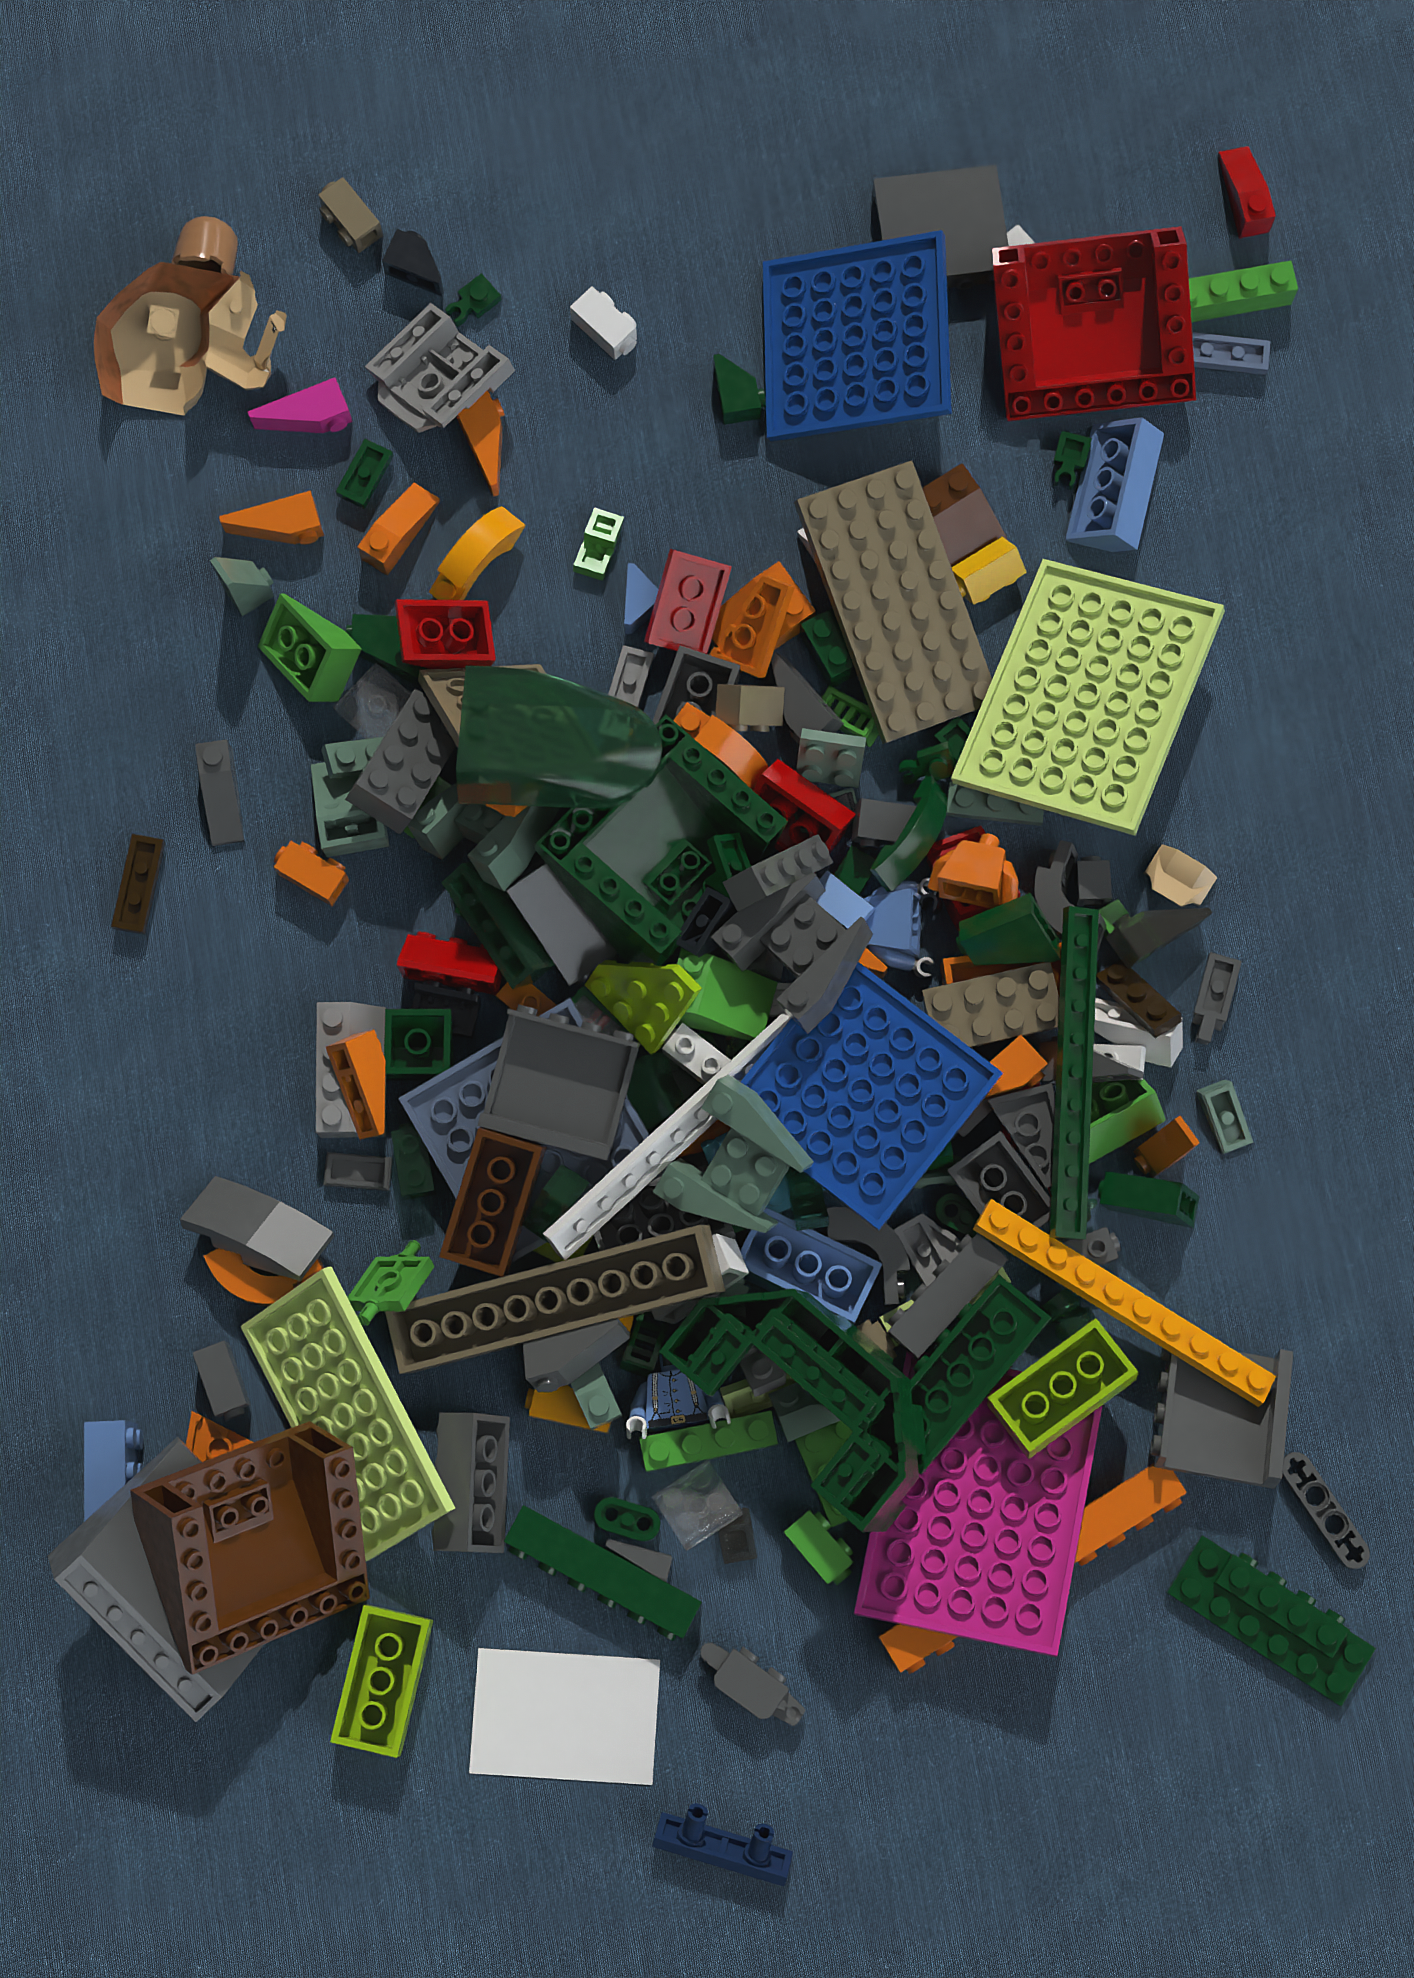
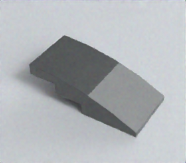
M217 1176L211 1180L180 1218L182 1229L211 1237L213 1247L240 1254L243 1264L298 1281L303 1279L334 1238V1233L298 1210L247 1186Z

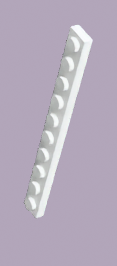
M784 1012L778 1016L543 1233L559 1257L567 1260L663 1171L668 1164L718 1120L701 1108L716 1081L726 1075L741 1081L789 1022L791 1017Z

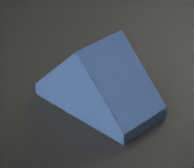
M628 563L625 634H632L651 618L658 593V588L634 563Z

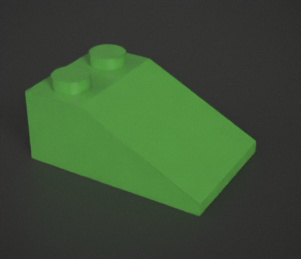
M286 594L279 595L258 644V648L309 702L339 701L362 650L343 629Z
M681 948L677 964L702 989L677 1025L684 1023L689 1028L749 1041L754 1040L767 1027L778 983L747 969L742 972L735 964L717 956L705 954L698 958Z

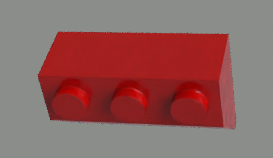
M779 759L761 774L753 788L756 794L788 821L774 847L779 852L819 834L830 854L856 815ZM800 807L805 812L795 821L794 814ZM800 826L805 827L809 833H802Z
M419 931L417 935H407L397 960V967L405 979L421 982L433 980L444 984L443 986L456 988V986L467 987L475 990V992L496 995L500 989L506 957L504 952L499 951L500 947L492 944L481 943L480 947L467 945L468 941L460 938L450 937L448 941L437 940L436 935Z

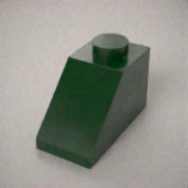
M721 354L713 355V368L724 425L761 419V408L766 407L764 389L757 388L756 378Z

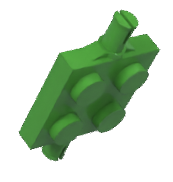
M410 1240L405 1249L397 1255L375 1257L347 1298L354 1311H361L357 1316L361 1325L365 1326L366 1324L368 1326L379 1311H405L420 1287L424 1284L434 1265L430 1257H416L418 1251L421 1250V1245L417 1241Z

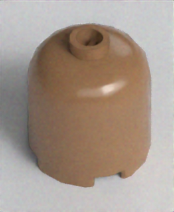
M209 216L196 217L188 221L181 230L171 264L233 275L238 252L237 236L232 228L220 219Z

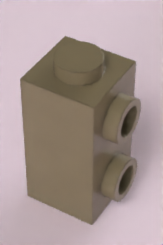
M344 177L336 182L328 183L322 189V192L318 194L322 206L319 208L321 215L328 224L333 222L338 227L337 233L347 247L352 245L359 254L383 237L380 222Z

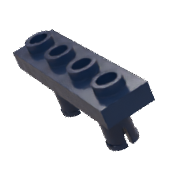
M691 1804L685 1819L661 1812L652 1847L783 1887L785 1886L793 1851L771 1845L774 1836V1829L771 1826L763 1823L756 1825L753 1836L750 1839L705 1825L708 1810L701 1804Z

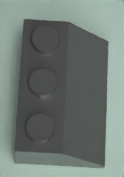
M1001 1131L947 1170L979 1215H981L990 1199H993L1038 1228L1051 1218L1050 1197Z

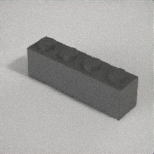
M819 834L749 867L722 883L736 910L739 912L809 874L821 870L832 864L833 861L827 846L822 842Z
M977 1233L973 1239L967 1234L955 1247L959 1254L952 1262L949 1263L944 1259L933 1271L932 1274L936 1279L931 1285L927 1287L922 1284L910 1297L914 1302L906 1312L900 1308L887 1322L891 1326L887 1334L915 1360L925 1352L955 1319L961 1309L975 1297L1008 1260L981 1234Z

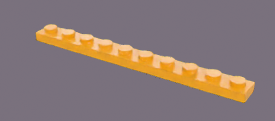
M990 1199L973 1228L974 1231L1255 1406L1259 1407L1264 1403L1276 1378L1274 1374L1062 1242L1051 1238L1049 1234L993 1199Z

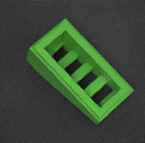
M829 686L822 699L829 707H831L835 699L839 700L834 713L840 717L846 706L850 707L841 720L844 725L839 730L847 735L866 737L865 745L871 747L879 733L869 706ZM857 713H860L861 716L859 717L855 725H851V722L853 721ZM870 719L869 723L867 724V726H866L865 729L863 730L864 726L866 725V723H867L868 720Z

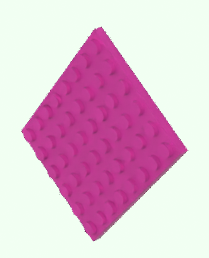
M906 1352L902 1373L911 1380L916 1374L913 1368L925 1354L930 1357L932 1353L924 1352L915 1360ZM1010 1369L922 1475L919 1473V1479L902 1499L907 1506L886 1532H870L854 1614L1057 1657L1102 1406L1028 1460L987 1406V1399L990 1395L1023 1372Z

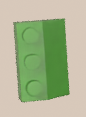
M1144 1079L1092 1083L1089 1164L1166 1121L1156 1091Z

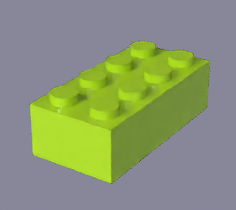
M1095 1318L990 1395L987 1399V1406L1029 1460L1136 1381L1138 1371L1097 1318Z
M363 1605L330 1740L331 1743L395 1758L401 1756L431 1633L432 1619L377 1606Z

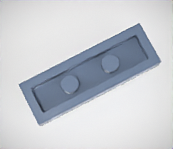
M1192 332L1194 367L1266 375L1269 366L1271 341Z

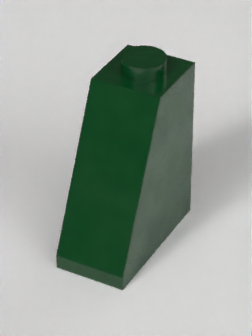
M353 614L352 625L347 624L346 633L362 648L359 657L421 687L418 682L419 670H427L429 668L402 662L397 617Z
M1031 893L959 922V936L956 937L957 945L963 955L967 954L974 965L1039 963L1060 960L1059 938Z
M1106 1171L1105 1179L1099 1184L1098 1198L1100 1199V1204L1108 1210L1194 1228L1200 1196L1183 1183Z

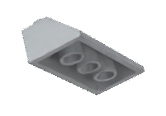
M317 1002L316 1133L320 1138L358 1137L326 1046L353 1034L374 1029L384 1054L386 1007L354 1002ZM385 1077V1124H384V1134H382V1135H380V1136H374V1137H386V1077Z

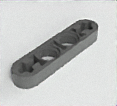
M1300 1452L1285 1455L1282 1478L1339 1563L1348 1569L1364 1567L1370 1557L1367 1544L1309 1458ZM1292 1459L1294 1462L1301 1461L1303 1466L1299 1470L1303 1477L1308 1478L1311 1475L1314 1480L1304 1483L1298 1489L1296 1483H1300L1302 1480L1296 1473H1288L1287 1469L1291 1467L1289 1460ZM1312 1486L1318 1487L1323 1493V1500L1318 1506L1310 1505L1305 1498L1306 1491ZM1330 1515H1336L1342 1521V1530L1336 1535L1330 1534L1325 1528V1521ZM1350 1532L1352 1538H1348L1346 1541L1352 1548H1360L1361 1552L1357 1554L1359 1561L1356 1562L1354 1559L1347 1560L1345 1557L1349 1553L1344 1543H1340L1337 1546L1335 1540L1344 1538Z

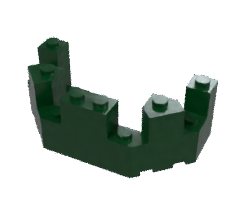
M786 1289L774 1292H758L700 1299L659 1352L708 1396H713L751 1347L755 1345L853 1431L810 1486L860 1531L886 1532L907 1506L902 1499L919 1479L917 1455L926 1454L922 1406L912 1404L910 1379L892 1365L894 1359L849 1320L843 1316L833 1314L808 1292Z

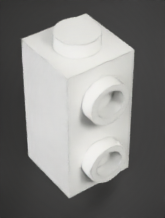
M591 286L570 306L571 320L614 360L621 354L627 355L637 343L636 322L628 313L619 312L614 307L613 300L605 292L599 293Z
M684 1023L678 1029L674 1028L663 1043L665 1044L662 1048L663 1054L703 1085L731 1061Z

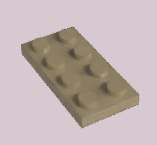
M1051 962L921 991L926 1014L970 1048L1017 1038L1019 1035L1025 1036L1058 1028L1059 995Z

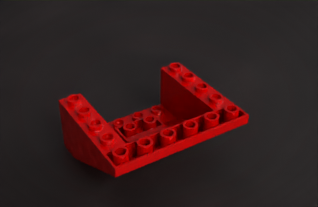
M1181 226L992 248L1007 421L1196 401L1187 242Z

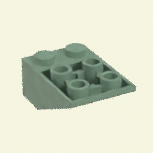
M325 762L312 764L311 773L321 849L326 858L389 847L386 825L345 800L360 775L330 779Z

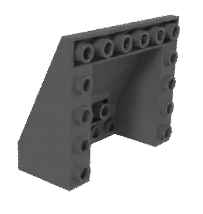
M177 1437L47 1556L54 1580L197 1722L225 1695L263 1645L193 1675L184 1668L134 1521L130 1490L202 1462Z

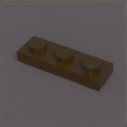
M136 834L131 835L111 924L114 930L145 935L166 843L164 839Z
M1122 959L1096 974V983L1154 1038L1182 1022L1181 1013Z

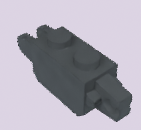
M708 1641V1643H704L701 1646V1658L717 1670L714 1675L715 1687L759 1719L770 1718L773 1715L792 1726L799 1722L806 1709L788 1692L789 1688L784 1685L787 1680L786 1677L772 1667L767 1672L756 1664L760 1658L745 1647H742L740 1651L733 1648L729 1653L722 1647L716 1646V1643L714 1644L713 1642L709 1643Z

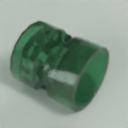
M1068 1288L1063 1289L1040 1307L1052 1318L1048 1325L1054 1324L1056 1326L1054 1333L1062 1343L1097 1318L1089 1307H1082L1080 1305L1082 1298Z

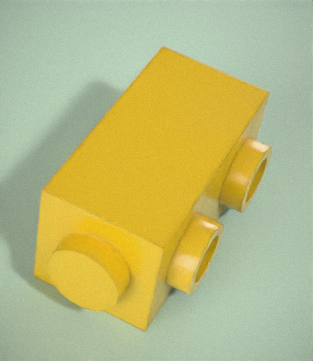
M1004 537L997 539L951 567L962 597L973 605L987 600L991 594L1004 586L1013 584L1017 578L1027 573L1017 547Z

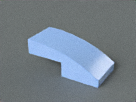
M826 871L821 877L820 882L826 891L816 902L846 928H849L860 917H863L866 921L874 912L875 908L829 871Z

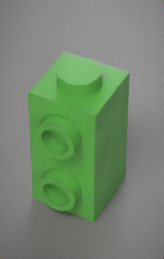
M808 1510L783 1533L827 1585L832 1581L838 1585L852 1573L848 1567L854 1563L849 1558L853 1551L841 1537L836 1541L827 1531L831 1528V1525L819 1511L813 1515Z

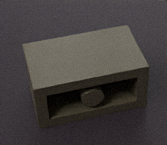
M717 684L716 717L735 731H747L748 725H750V731L769 732V726H782L785 687Z

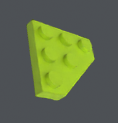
M605 960L598 964L585 983V986L634 1035L650 1054L655 1053L661 1048L702 989L678 964H668L666 966H654L653 963L646 962L622 964L617 963L615 960Z

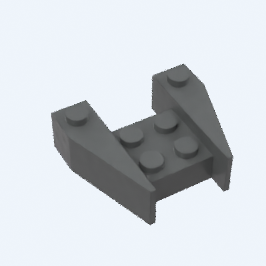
M811 873L735 913L711 936L721 952L742 972L767 949L797 978L776 1000L785 1013L807 1034L832 1011L873 935L863 917L856 920L846 930L816 902L826 890L815 873Z

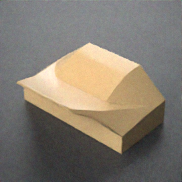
M1161 844L1144 872L1151 879L1152 890L1181 907L1191 903L1199 907L1217 879V876L1205 865L1180 850Z

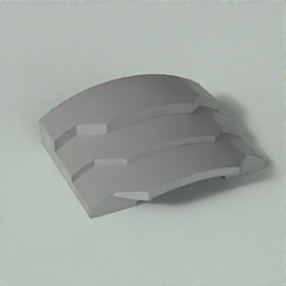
M432 303L365 366L367 371L379 382V403L418 433L436 426L444 428L464 408L469 409L486 391L494 392L515 371L510 360L496 349L488 345L483 350L459 333L450 316Z

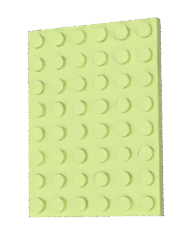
M1043 559L951 777L953 784L1135 836L1225 612L1224 605Z

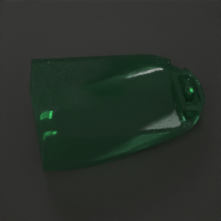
M466 666L456 764L458 803L605 808L632 800V795L644 787L648 788L656 778L662 758L660 734L650 717L633 704L587 686L544 673L507 667Z

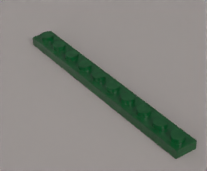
M1073 906L1063 908L1050 1237L1085 1240L1099 910Z

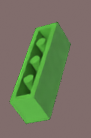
M1292 261L1189 278L1191 321L1197 322L1291 305L1298 291Z
M772 1411L733 1418L730 1424H727V1420L715 1422L716 1429H713L711 1423L650 1435L646 1439L641 1437L639 1439L646 1472L777 1446L778 1440Z

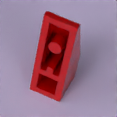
M1249 146L1218 152L1239 239L1269 233L1276 214L1269 188Z

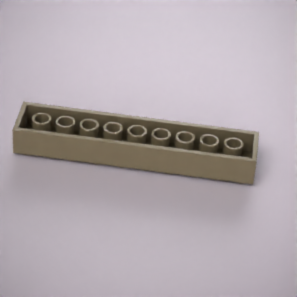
M697 1225L411 1301L405 1311H385L399 1374H406L522 1345L523 1342L615 1318L622 1319L726 1291L710 1225Z

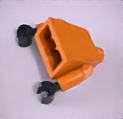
M986 833L981 836L979 843L963 840L955 850H951L937 859L927 886L930 889L929 893L921 896L919 900L920 907L925 911L929 901L934 900L932 913L936 915L941 912L943 907L940 898L991 909L1018 897L1019 881L1013 864L1006 860V851L998 847L999 839L995 835Z

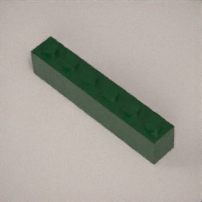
M524 1505L504 1539V1542L510 1545L508 1552L523 1560H526L528 1555L539 1560L540 1562L537 1567L554 1577L557 1571L570 1577L567 1584L584 1593L587 1587L598 1592V1601L613 1609L617 1603L629 1609L626 1616L643 1625L646 1620L659 1626L656 1632L672 1641L675 1640L676 1636L684 1638L702 1601Z

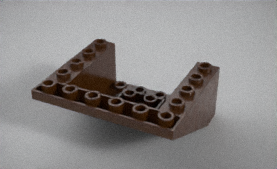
M311 1421L130 1490L134 1521L184 1668L192 1675L370 1599L353 1447Z

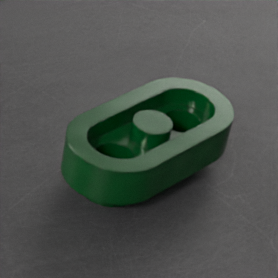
M954 1193L945 1194L938 1200L935 1205V1217L938 1222L963 1236L968 1234L973 1239L978 1233L973 1230L974 1224L980 1215L969 1200ZM947 1206H954L957 1210V1215L954 1217L947 1216L945 1213Z
M608 1497L601 1500L595 1508V1521L603 1530L638 1541H649L660 1530L659 1516L648 1507ZM609 1508H615L618 1512V1517L614 1521H608L605 1517V1513ZM641 1518H647L650 1521V1527L646 1531H641L637 1527V1522Z

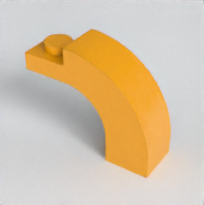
M503 506L485 514L462 535L437 569L440 573L429 593L438 600H464L481 572L497 556L513 548L526 525Z

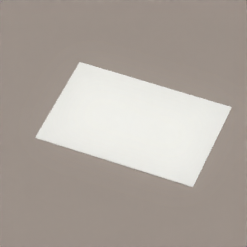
M478 1648L469 1773L652 1785L660 1660Z

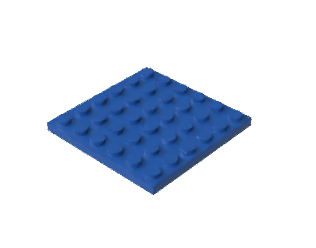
M942 230L763 261L767 438L771 442L952 414L945 234Z
M858 962L832 1011L808 1034L791 1018L740 1082L757 1092L813 1160L812 1166L803 1172L879 1231L1001 1078L1003 1072Z

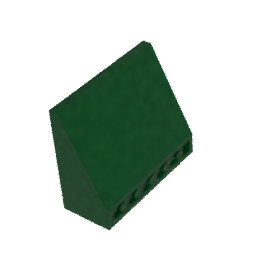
M665 715L535 844L534 849L628 964L630 962L653 963L654 966H662L679 948L676 943L682 933L680 929L706 888L709 887L715 890L704 881L716 872L707 840L716 835L740 833L749 863L753 866L762 862L773 851L788 821L669 716Z

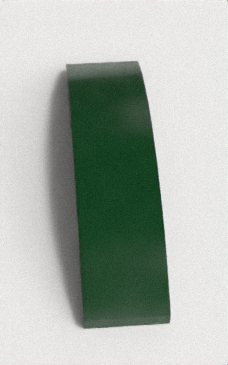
M926 774L913 796L917 807L894 845H885L870 869L887 892L893 891L916 869L931 849L943 826L947 813L948 798L930 774Z

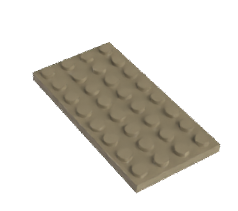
M911 460L797 499L794 502L882 744L980 709L991 684L992 677L913 461Z

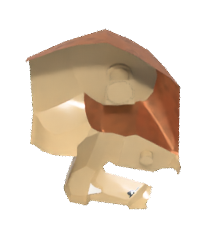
M159 262L148 268L121 290L97 316L94 335V356L101 393L105 397L123 405L185 416L187 411L196 405L203 393L207 369L246 391L264 388L271 375L270 356L278 333L285 329L287 315L277 310L276 313L270 315L257 353L250 357L243 349V345L258 306L250 275L240 271L239 277Z

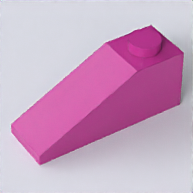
M335 377L248 411L254 429L326 433L328 431H340L348 423L353 422Z

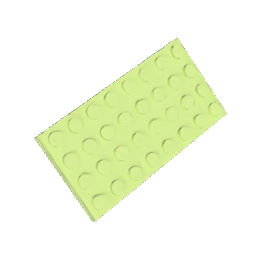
M331 1266L321 1269L240 1326L291 1428L311 1421L353 1447L366 1562L455 1509Z

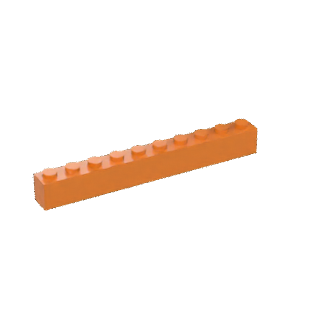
M1153 1463L1084 1506L1074 1563L1078 1562L1080 1566L1087 1564L1098 1556L1095 1552L1098 1548L1105 1544L1109 1549L1126 1539L1123 1534L1125 1531L1133 1526L1139 1531L1154 1521L1151 1516L1162 1508L1167 1513L1182 1504L1183 1502L1180 1497L1187 1492L1174 1471L1156 1468ZM896 1624L877 1637L898 1672L901 1673L906 1670L908 1674H911L926 1664L923 1658L934 1651L937 1656H940L953 1648L955 1645L952 1640L958 1636Z

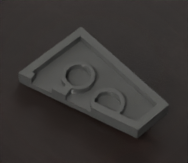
M1052 1083L988 1099L987 1102L1042 1186L1044 1188L1052 1187L1055 1094Z

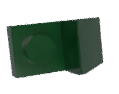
M740 833L716 835L707 840L716 872L704 881L729 899L731 898L722 882L751 867Z

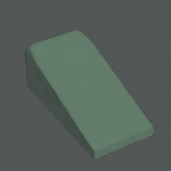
M1222 1080L1196 1091L1222 1154L1253 1143L1231 1081Z

